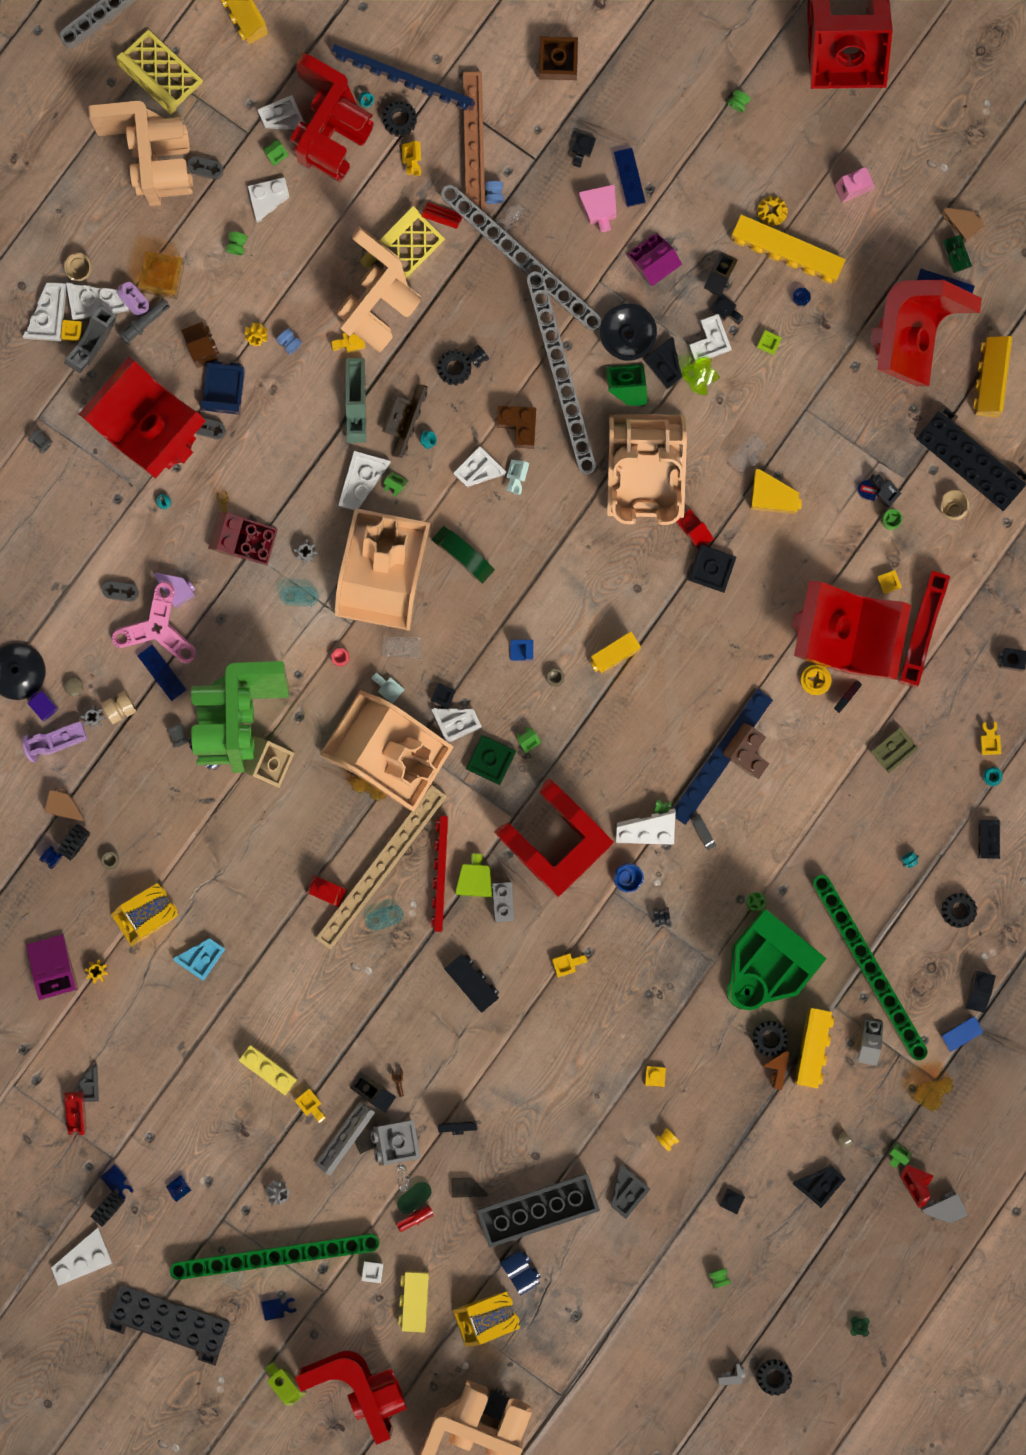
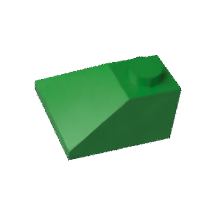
M644 364L606 366L608 391L628 406L647 404Z

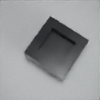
M438 683L431 701L449 708L456 690Z
M727 1188L719 1206L738 1214L745 1196Z

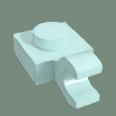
M511 459L506 477L510 481L506 491L513 492L516 495L521 494L522 486L520 481L525 482L529 467L528 462Z
M375 673L371 678L381 687L378 693L392 704L405 690L391 677L385 681L378 673Z

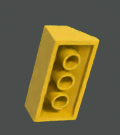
M221 0L224 8L228 7L231 12L228 15L232 23L238 24L240 29L237 31L242 41L246 39L249 45L268 35L266 23L253 0Z
M1012 336L987 337L984 342H981L980 353L983 354L982 361H979L977 372H980V380L977 379L975 384V391H978L977 398H974L973 409L976 410L975 415L998 418L1003 412Z
M808 1008L794 1084L818 1088L819 1085H822L824 1074L821 1073L822 1066H826L828 1056L825 1054V1049L830 1046L831 1036L828 1035L829 1027L833 1028L835 1020L832 1012Z

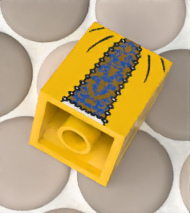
M156 883L120 905L111 916L132 947L174 920L178 913L176 906L168 900L165 889Z
M507 1291L452 1310L465 1347L481 1345L520 1329L519 1317L513 1310V1301Z

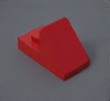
M691 509L684 514V518L680 517L676 521L677 525L697 549H699L700 544L706 546L714 540L704 522L701 523Z
M910 1165L905 1166L900 1177L917 1207L921 1208L926 1205L931 1197L926 1186L930 1184L934 1176Z

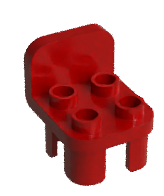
M302 53L296 63L298 76L306 84L319 92L310 106V109L314 111L313 119L309 125L301 121L293 132L290 142L295 144L293 151L296 153L298 163L308 169L314 167L334 180L341 182L350 169V164L343 159L347 149L330 139L335 131L355 144L363 146L374 127V122L370 120L373 115L356 104L344 74L315 57Z

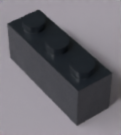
M461 954L444 970L482 1013L499 999L497 995L500 992L493 984L489 986L484 981L487 977L480 969L476 971L472 967L474 962L468 955L464 957Z

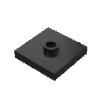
M700 544L688 581L725 593L737 557Z
M476 1121L438 1124V1133L452 1132V1135H463L464 1131H476L478 1129Z

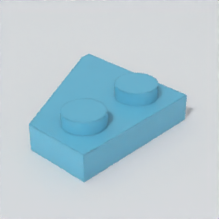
M209 938L179 956L174 957L173 960L204 981L226 949Z

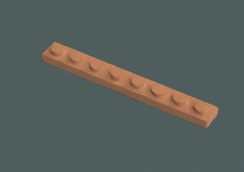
M463 72V95L473 98L475 101L473 110H464L466 197L485 213L482 72ZM466 203L467 212L470 208V205L468 203ZM477 215L474 217L473 222L483 223L484 218L481 215Z

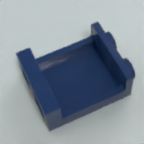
M214 360L211 363H206L203 400H201L202 411L240 415L245 368L241 367V364L230 363V365H222L221 361Z

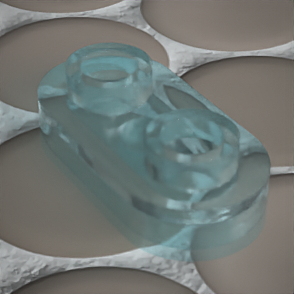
M288 586L282 590L281 600L287 606L312 607L318 603L319 594L312 587ZM290 593L294 594L292 600L287 599V595ZM308 594L313 595V599L311 601H308L306 599V596Z
M397 905L376 910L368 914L366 925L369 929L378 931L398 924L403 919V911ZM392 911L397 912L396 918L390 917ZM374 917H377L379 919V923L377 925H374L372 923V919Z

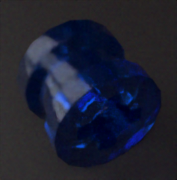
M51 845L39 860L42 863L48 864V868L52 870L62 859L63 855L57 853Z

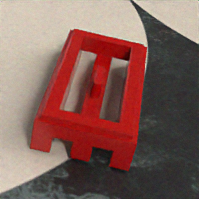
M427 202L422 213L423 218L458 229L462 217L455 211Z

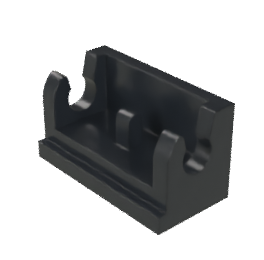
M979 820L978 859H1000V820Z

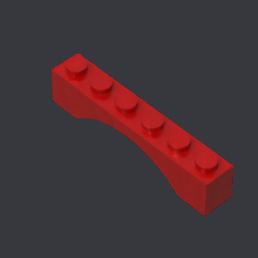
M936 571L929 573L898 683L914 688L919 686L933 630L951 577L949 575Z

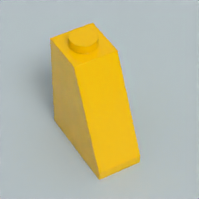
M755 470L751 501L752 510L797 514L798 509L801 510L802 498H799V492L762 470Z
M631 631L591 656L592 661L590 664L595 672L599 671L602 674L640 652L641 646Z

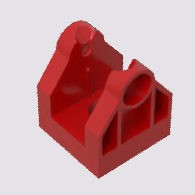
M807 0L808 63L811 89L887 88L893 33L890 0H868L866 15H831L829 0ZM848 47H856L860 49L858 52L853 54H845L841 52L843 49Z
M548 778L539 793L583 840L554 867L509 822L498 827L494 833L558 899L613 845L614 841L555 782Z

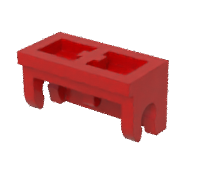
M84 1091L64 1092L68 1135H72L73 1132L85 1135L87 1126Z

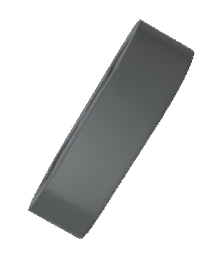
M197 156L192 157L188 161V169L194 175L213 180L220 179L223 175V167L218 161ZM196 161H198L199 165L204 168L198 167L197 170H194V167L191 165L196 164ZM214 166H217L220 171L213 175L212 171L207 168L214 169Z
M204 418L206 422L203 426H207V428H200L195 433L207 438L220 440L226 435V428L221 422ZM217 426H220L222 433H218L217 436H215L214 431L209 430L210 428L216 429Z
M110 581L105 583L102 588L103 595L112 600L133 602L139 596V590L133 584ZM113 585V588L119 590V593L113 592L112 595H109L106 589ZM129 588H132L135 595H131V598H128V595L122 593V590L129 591Z
M698 814L690 818L707 850L714 848L716 844L701 816Z

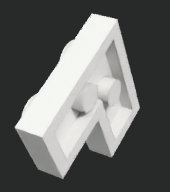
M719 314L700 321L706 339L689 345L695 363L732 350Z

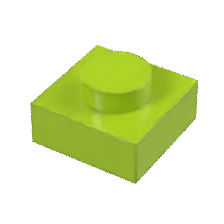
M765 330L757 349L774 356L782 337Z

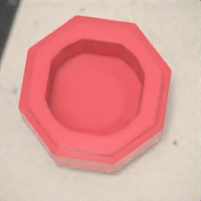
M336 648L331 654L332 663L337 667L345 666L350 661L349 652L344 648Z

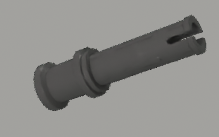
M161 298L136 321H131L130 325L122 332L119 331L118 335L129 346L136 336L143 334V329L170 308L165 299Z

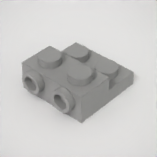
M414 1120L373 1127L371 1140L373 1143H376L377 1151H374V1158L376 1162H379V1166L420 1159Z

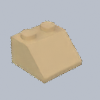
M254 736L255 758L254 760H245L244 773L280 788L294 753L268 740Z

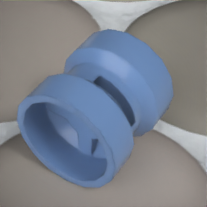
M485 182V190L487 191L485 203H503V182Z
M290 328L286 329L276 339L279 345L285 347V351L289 355L295 352L303 343L294 336V332Z

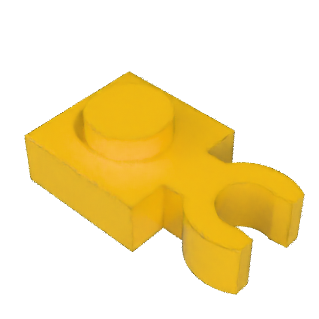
M984 722L982 729L986 736H980L981 756L1001 755L1000 735H995L998 727L997 722H993L992 730L987 729V724Z

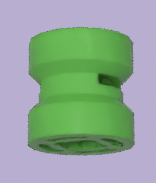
M229 232V244L226 245L225 251L235 255H244V243L247 242L248 236L239 232Z
M896 509L888 510L882 517V525L887 530H895L902 523V514Z

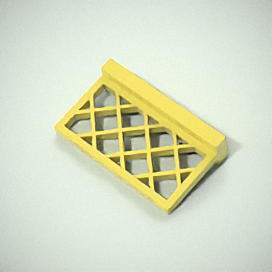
M147 30L124 53L121 52L117 56V65L170 115L203 83V80L150 30ZM149 37L154 41V47H143V41ZM133 51H141V60H133L128 55ZM143 51L154 52V60H143ZM157 52H165L168 55V60H157ZM143 64H155V73L144 71ZM157 64H168V73H157ZM170 64H178L181 67V73H170ZM157 77H168V85H159ZM170 77H182V86H170ZM184 77H192L196 82L192 86H184ZM171 90H182V96L175 100L171 96Z
M413 206L379 241L388 248L397 247L399 258V247H410V258H400L401 261H410V270L404 272L406 279L445 238ZM417 218L423 223V231H413V222ZM401 234H410V245H399V236ZM413 234H424V245H413ZM426 234H434L439 240L434 245H426ZM413 247H424V256L422 258H413ZM426 247H431V249L426 253ZM367 252L359 262L369 270L371 265L379 260Z

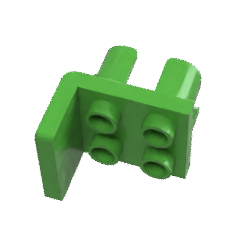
M283 661L231 663L226 667L225 675L213 684L192 686L191 701L194 706H197L199 724L194 725L191 729L193 754L198 756V760H196L197 765L230 764L233 773L245 772V760H254L255 758L254 737L251 736V725H244V723H254V703L251 699L289 697V683Z

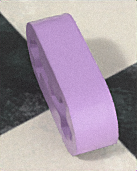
M125 282L117 288L119 298L132 313L141 315L148 311L149 303L134 284Z

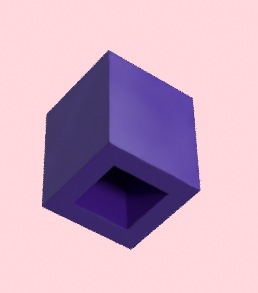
M36 691L29 697L30 701L27 703L44 722L59 710L43 691L40 693Z

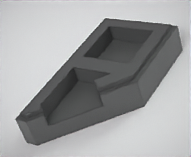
M98 1065L93 1066L78 1083L79 1092L84 1091L85 1102L99 1101Z

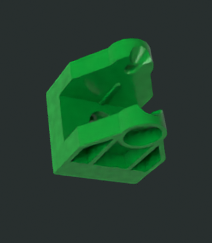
M761 910L731 946V973L726 991L728 1000L738 1009L752 1011L760 1008L765 1003L797 996L827 958L768 910ZM746 988L749 989L748 995L744 993Z

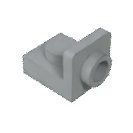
M739 1362L735 1363L736 1374L734 1375L733 1371L722 1372L721 1376H717L718 1385L741 1384L742 1378H745L744 1366L740 1367Z

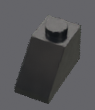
M721 252L709 274L704 289L712 294L721 296L738 260Z
M974 971L966 1009L985 1013L992 995L996 975Z
M360 1072L350 1087L370 1104L385 1113L396 1098L394 1094L362 1072Z

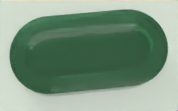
M426 1182L416 1183L398 1199V1209L404 1214H409L430 1198L432 1193L430 1185Z

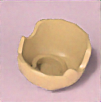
M75 252L70 254L64 262V270L68 278L74 281H83L92 273L93 264L86 254Z
M950 490L943 495L940 504L943 516L949 520H961L967 515L969 499L961 490Z

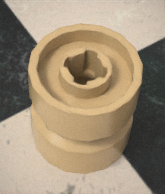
M125 690L117 694L114 700L109 698L101 703L113 725L121 721L124 715L129 717L137 712Z

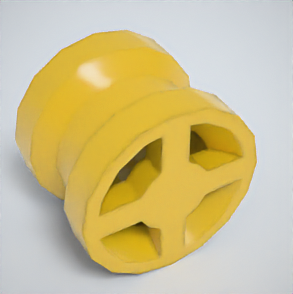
M667 1127L662 1135L656 1137L668 1152L671 1150V1146L680 1142Z

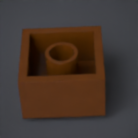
M540 36L539 80L577 81L578 37Z

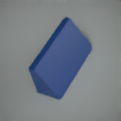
M972 1016L940 1036L949 1051L952 1052L982 1034L983 1030L976 1017Z

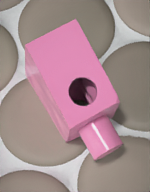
M867 167L841 177L835 184L842 203L875 189Z
M610 185L579 192V200L589 223H598L600 232L610 231L609 220L616 219L615 186Z

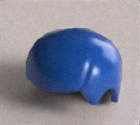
M625 863L619 866L613 875L614 884L619 890L626 893L636 891L644 882L643 871L632 863Z

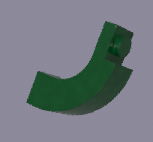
M445 526L431 539L434 544L448 553L482 584L494 572L495 569L476 550Z

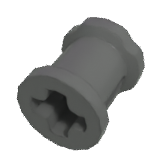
M37 429L29 436L28 441L32 442L39 449V452L43 454L51 447L53 441L48 440L41 433L42 431Z
M183 724L167 729V733H170L174 743L172 745L173 748L189 743V739H186L182 729L184 727Z

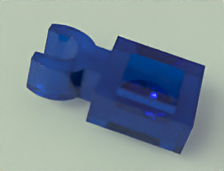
M116 1164L100 1177L111 1191L118 1189L119 1195L123 1199H126V1196L123 1194L124 1189H128L131 1193L134 1192L132 1186L124 1183L128 1178Z
M281 1297L262 1301L265 1321L284 1317V1311L288 1313L296 1312L297 1308L291 1309L288 1306L289 1302L295 1301V1298H288L284 1303H282Z

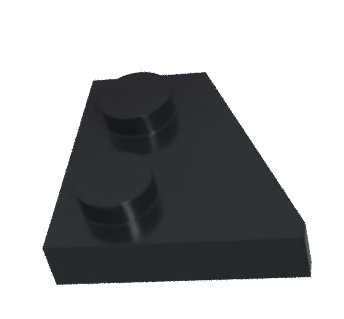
M671 337L643 360L667 390L682 379L675 341Z
M829 1166L798 1179L792 1184L822 1208L846 1178L832 1166Z

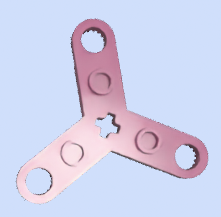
M162 581L156 586L149 620L115 630L112 635V641L116 647L124 648L155 639L182 663L193 661L196 656L195 647L169 624L175 588L170 582ZM161 587L169 588L170 594L163 596L160 593ZM155 623H157L158 626H162L160 632H158L157 629H153ZM124 633L127 636L126 642H119L117 634ZM188 648L192 653L191 657L185 658L182 656L181 650Z

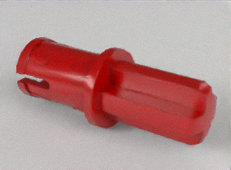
M427 1205L419 1211L411 1212V1215L398 1221L396 1226L400 1232H403L416 1224L419 1226V1223L433 1217L434 1213L431 1207Z

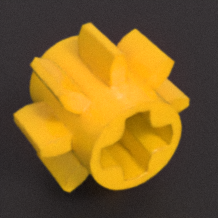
M252 322L250 327L246 326L245 340H248L253 346H261L262 341L267 342L268 328H264L262 323Z
M98 960L95 965L90 961L91 967L85 969V971L89 972L86 979L93 978L94 984L97 983V979L104 982V975H109L108 972H105V968L108 965H100L101 960ZM98 966L102 973L95 977V973H92V971L97 969Z

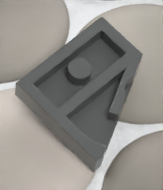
M623 1165L619 1169L611 1207L627 1219L650 1191V1188Z

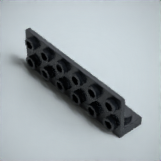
M943 405L916 439L999 509L1005 511L1026 486V473L1018 466L1013 471L959 427L955 423L958 416Z
M122 1285L119 1288L106 1324L107 1329L124 1334L126 1328L129 1327L199 1351L197 1360L214 1366L217 1364L220 1350L230 1323Z

